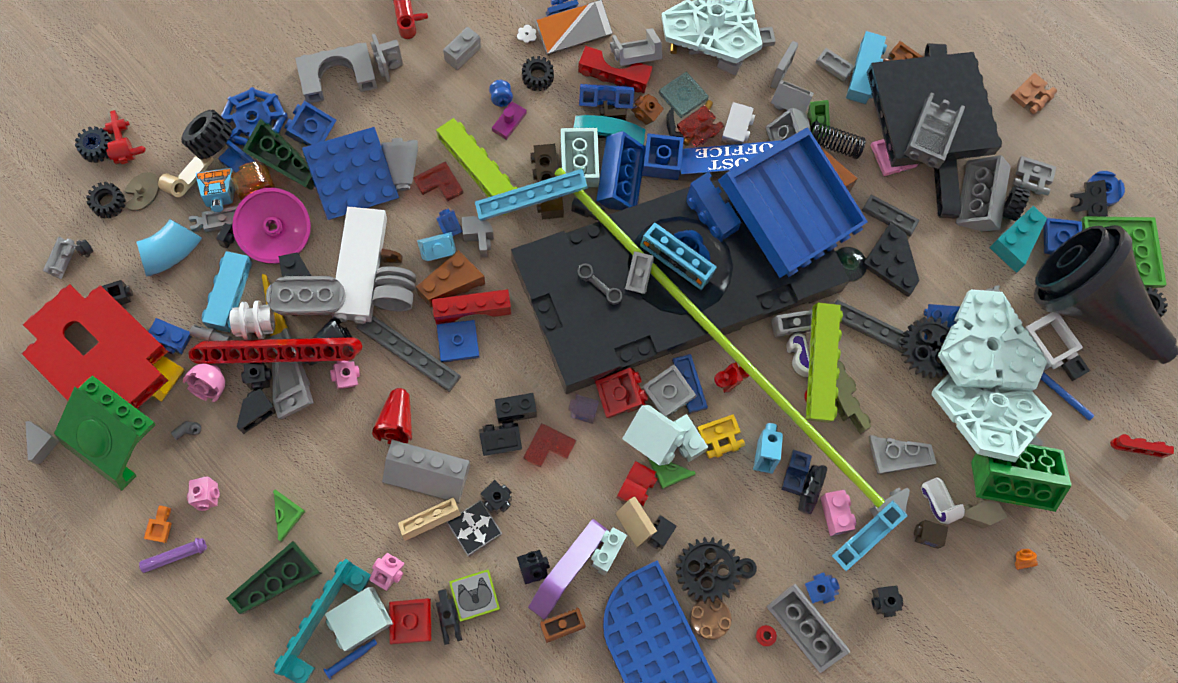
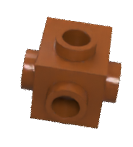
M647 94L643 97L639 96L635 100V106L631 111L638 120L647 125L654 122L664 108L654 96Z

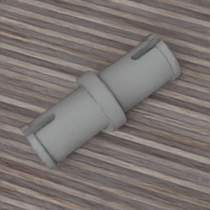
M194 324L190 329V336L205 341L232 340L231 336L216 332V329L213 328L207 329Z

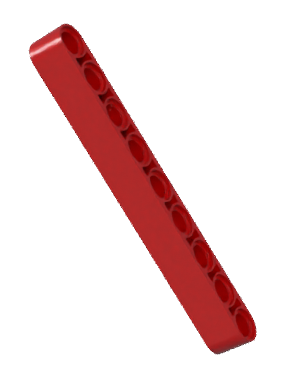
M353 337L202 341L189 350L188 356L196 364L349 361L361 352L362 343L359 339ZM329 346L334 349V352L330 351ZM348 346L352 347L354 352H351Z

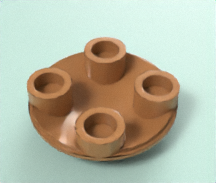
M715 598L714 604H712L711 599H708L706 604H704L703 599L700 600L693 607L690 616L694 631L699 636L709 640L724 636L728 632L732 621L729 608L718 598Z

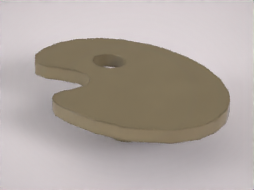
M151 172L141 173L134 177L126 186L125 192L127 194H134V197L126 203V207L129 210H143L155 200L159 192V179L155 174ZM143 197V200L138 202L139 198Z

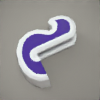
M795 333L786 344L787 352L795 353L792 366L796 373L803 377H808L809 349L806 336Z
M936 477L922 484L923 496L928 498L932 513L940 523L947 525L963 518L965 514L963 504L954 505L942 479Z

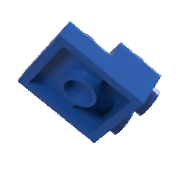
M304 100L302 105L298 104L294 109L293 114L295 116L293 120L288 119L285 124V135L300 144L302 142L308 146L325 141L336 119Z

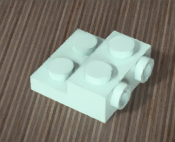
M614 527L610 532L606 530L601 539V542L604 543L601 550L596 548L591 557V560L594 561L592 566L598 569V573L603 576L607 574L627 537L626 534Z

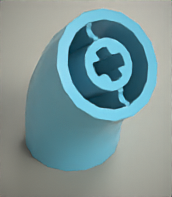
M169 219L157 233L146 239L136 241L146 277L163 272L178 264L196 248L202 237Z

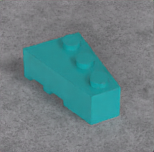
M1032 206L989 248L1017 273L1025 266L1047 218L1036 207Z

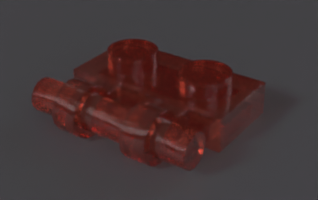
M703 105L679 122L676 128L687 140L694 136L695 140L692 143L697 147L700 144H705L712 135L716 136L724 127V124L721 121L713 124L712 122L716 119L715 115ZM704 128H707V131H706V132H704V133H701V132H700V131H702Z

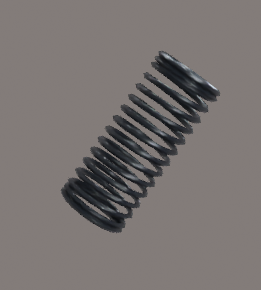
M816 121L810 126L811 133L815 126L813 136L816 141L820 134L818 144L822 148L826 147L827 150L830 148V151L841 152L842 155L845 153V156H852L854 159H858L862 155L866 144L865 137L853 135V133L849 134V132L842 131L841 129L838 130V128L834 129V127L827 126L826 124L823 125V123L819 124ZM824 132H825L823 141H822V143H821V145H820L821 139H822L823 134H824ZM828 133H829L827 142H826V144H825V146H824L826 137H827V135H828ZM831 136H832V140H831L830 145H829V147H828L829 140H830V138H831ZM835 136H836V140H835L834 146L832 147V143H833L834 138H835ZM839 137H840L839 144H838V146H837V148H836V150H835L837 141H838V139H839ZM844 138L843 145L839 151L840 144ZM847 139H848L846 148H845V150H844V152H843V148H844L845 142H846ZM852 139L851 146L849 148L848 153L846 154L848 145ZM854 142H855V146H854L853 152H852L851 155H850L851 148H852V146H853V144H854Z

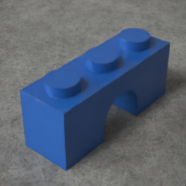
M580 84L579 106L597 107V105H602L603 101H607V105H613L615 108L633 109L634 87Z

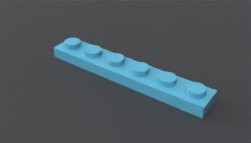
M579 169L475 201L479 220L483 221L588 189L583 169Z

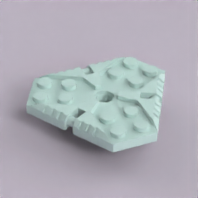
M685 0L662 13L661 19L666 42L678 46L682 45V47H688V49L698 52L700 50L704 54L717 56V58H722L736 64L762 49V40L757 20L755 19L752 0Z
M971 289L965 295L954 319L957 324L951 326L938 354V357L957 386L993 388L998 385V389L1033 391L1038 386L1047 360L1040 348L1037 347L1036 342L1033 341L1032 336L1029 335L1028 330H1025L1022 326L1023 322L1018 318L1019 316L1014 312L1015 310L1011 307L1003 292Z
M950 374L933 389L931 394L951 421L957 424L956 427L977 454L1016 462L1052 416V413L1033 391L998 389V385L993 388L961 387L956 385Z

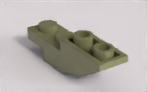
M837 360V368H839L840 373L838 380H836L838 397L835 399V406L842 420L845 421L850 418L858 432L862 434L872 427L870 418L862 412L857 398L852 396L857 390L855 381L845 372L844 364Z

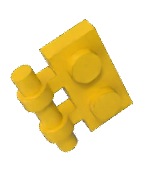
M734 414L697 427V431L706 445H712L713 449L706 451L708 459L713 457L719 458L724 453L735 452L745 446L743 439L737 441L735 439V435L740 434L741 431ZM727 438L729 444L720 446L718 441Z

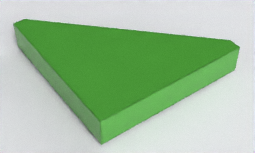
M647 457L652 469L656 471L655 476L658 478L657 480L662 489L696 474L695 471L680 467V465L672 462L666 465H658Z
M275 489L273 493L278 540L282 542L306 511Z

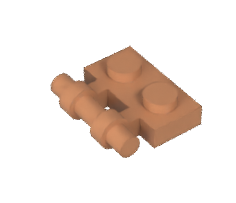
M1034 72L1010 97L1023 108L1029 104L1031 106L1030 112L1035 114L1044 108L1047 101L1049 102L1054 98L1057 89L1052 87L1050 90H1046L1045 87L1048 83ZM1037 95H1039L1041 98H1040V99H1036V98H1034V97L1037 96Z

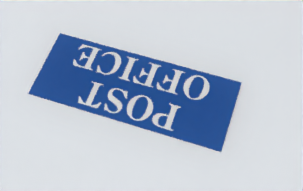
M784 140L685 148L682 151L681 174L732 170Z

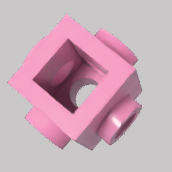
M337 361V364L333 365V370H330L331 381H335L337 390L358 385L357 377H360L358 366L354 365V361ZM342 371H345L348 376H344Z
M208 476L189 481L187 500L190 505L199 511H206L211 507L217 506L219 498L218 483Z
M387 553L382 559L378 558L372 567L374 570L369 581L387 591L394 582L398 583L402 578L403 572L401 570L404 562Z

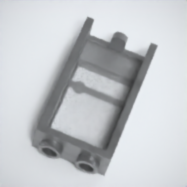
M930 93L924 102L904 155L913 160L923 162L929 167L939 169L946 159L965 106L962 105L957 112L947 109L950 104L948 100H943L940 105L932 103L934 93Z

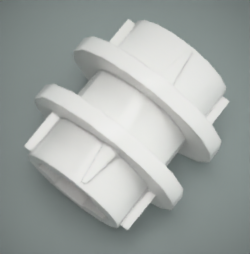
M259 300L254 302L253 308H249L247 302H241L240 307L232 308L230 311V326L233 335L236 337L243 336L244 340H251L252 333H256L258 339H264L265 334H271L275 330L274 311L269 307V304L262 305Z

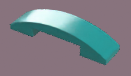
M597 115L575 116L573 127L597 128L598 135L602 136L624 131L642 145L644 144L646 129L628 121Z

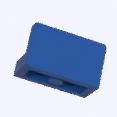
M228 140L226 143L228 149L218 159L227 168H232L233 172L247 183L259 171V168L254 159Z

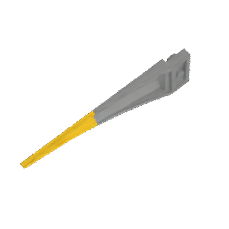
M262 274L266 300V291L270 286L267 275ZM274 312L275 330L270 334V339H292L283 315ZM272 362L273 403L278 419H284L313 404L309 389L311 385L302 362Z

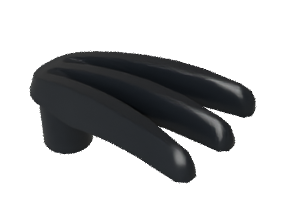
M671 108L666 117L668 133L670 136L683 138L684 132L676 131L674 108Z

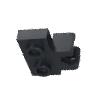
M1105 180L1084 182L1085 191L1070 194V197L1079 199V204L1071 207L1073 212L1086 211L1087 216H1108Z

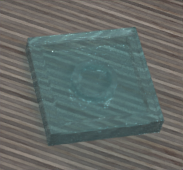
M687 71L659 90L660 96L671 108H674V111L680 118L690 113L709 98L707 93Z

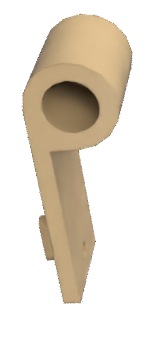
M195 156L178 177L168 173L163 174L158 181L159 188L175 197L183 196L197 180L196 173L204 172L214 158L211 156L201 160Z

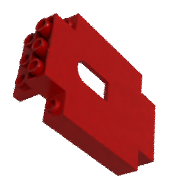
M69 284L22 324L37 340L30 344L21 354L67 401L74 387L78 389L93 375L138 409L169 381L154 366L168 350L101 285L93 289L84 298ZM75 322L82 324L99 341L84 356L64 336V331Z

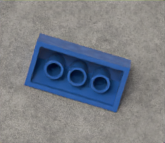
M624 131L606 137L596 199L598 203L606 208L620 211L638 205L645 146Z

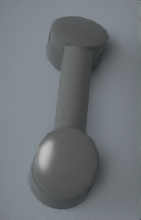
M584 263L579 266L578 275L581 280L590 281L607 296L610 304L616 305L621 302L622 292L617 288H608L595 277L590 264Z

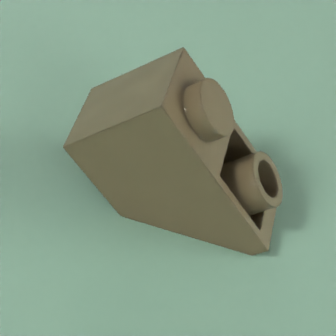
M979 498L975 500L977 505L973 507L970 504L964 506L965 514L959 520L984 529L1008 516L999 501Z

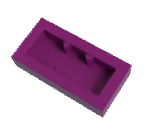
M511 102L492 126V131L507 140L525 117L527 110Z

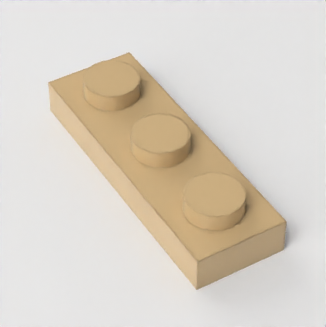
M453 497L399 522L398 525L401 535L406 541L460 516L461 513Z

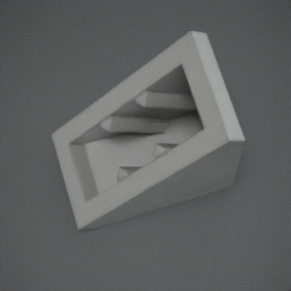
M26 421L28 461L36 465L41 464L59 440L31 421Z

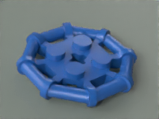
M250 87V90L233 97L229 96L221 114L228 123L234 122L236 128L232 130L229 141L245 146L248 139L239 137V135L244 133L250 137L260 118L272 125V119L277 120L273 128L280 133L284 121L288 117L278 100V95ZM256 97L265 99V101L258 102ZM273 105L276 112H270L268 107ZM233 106L236 107L235 114L230 115ZM252 114L257 116L254 120H248Z

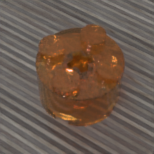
M260 162L244 164L239 167L237 173L233 171L230 176L237 196L241 201L247 195L259 189L275 188L267 166L265 164L264 166L261 165Z

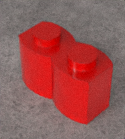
M635 461L616 498L626 503L629 499L636 497L640 505L644 506L648 495H646L648 488L653 489L658 479L654 477L656 471Z

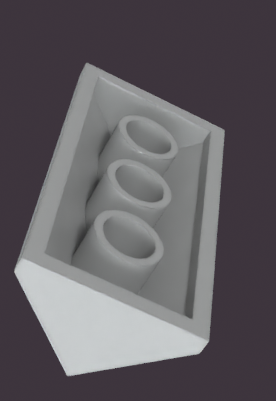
M796 584L790 586L766 606L820 673L850 653L848 647Z

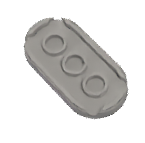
M330 276L280 277L272 285L270 284L266 291V301L269 307L280 315L333 314L343 306L346 298L345 289L342 284Z

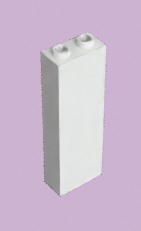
M347 207L335 278L344 287L346 298L343 306L331 314L332 318L336 316L341 322L352 320L356 323L364 324L372 321L374 308L372 296L373 290L377 287L375 285L376 271L380 268L381 249H383L387 223L385 210Z

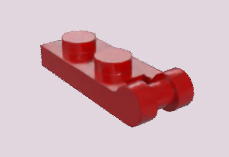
M1122 434L1111 440V446L1116 450L1160 458L1174 454V446L1166 445L1165 442L1157 441L1152 443L1146 442L1147 440L1144 438L1131 439L1127 434Z

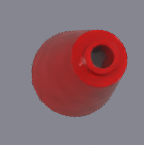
M396 388L390 392L372 430L373 437L378 441L385 439L388 440L387 444H391V441L395 440L407 444L408 440H412L410 395L403 388Z

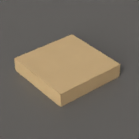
M636 497L629 499L615 513L636 548L657 532Z

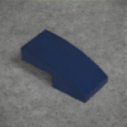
M793 449L781 490L801 495L812 455Z

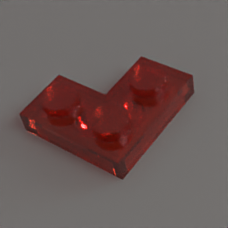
M446 161L413 177L422 195L439 187L448 202L463 194V189Z
M541 423L523 459L539 467H542L549 451L568 459L576 444V440Z

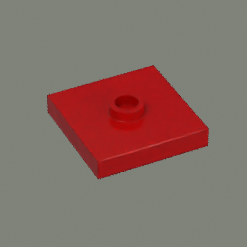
M431 599L389 602V616L393 622V625L389 626L391 645L431 641Z

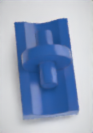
M551 0L552 7L547 8L545 13L546 16L576 8L579 4L578 0Z

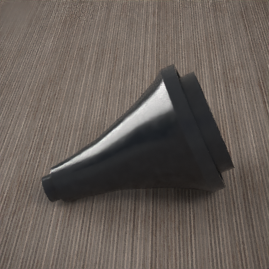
M1092 226L1086 228L1061 244L1042 264L1035 278L1037 286L1034 292V300L1045 311L1079 319L1111 333L1136 348L1150 360H1158L1161 364L1169 363L1177 357V339L1166 327L1150 300L1138 271L1132 238L1121 226Z

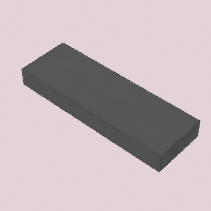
M872 194L862 209L866 214L887 225L892 223L909 237L913 234L920 221Z

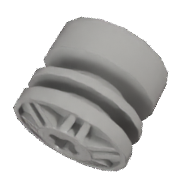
M400 267L379 268L376 271L375 285L377 287L373 290L372 304L389 311L399 312L412 309L414 299L412 291L415 289L416 274Z

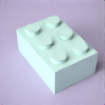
M561 128V168L566 173L583 169L587 186L598 187L599 156L597 128Z

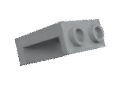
M653 28L646 29L645 40L620 44L616 35L612 36L610 50L611 53H614L615 60H618L621 66L662 59V43Z

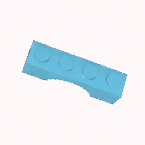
M894 500L891 501L868 524L836 551L832 557L847 571L908 515Z

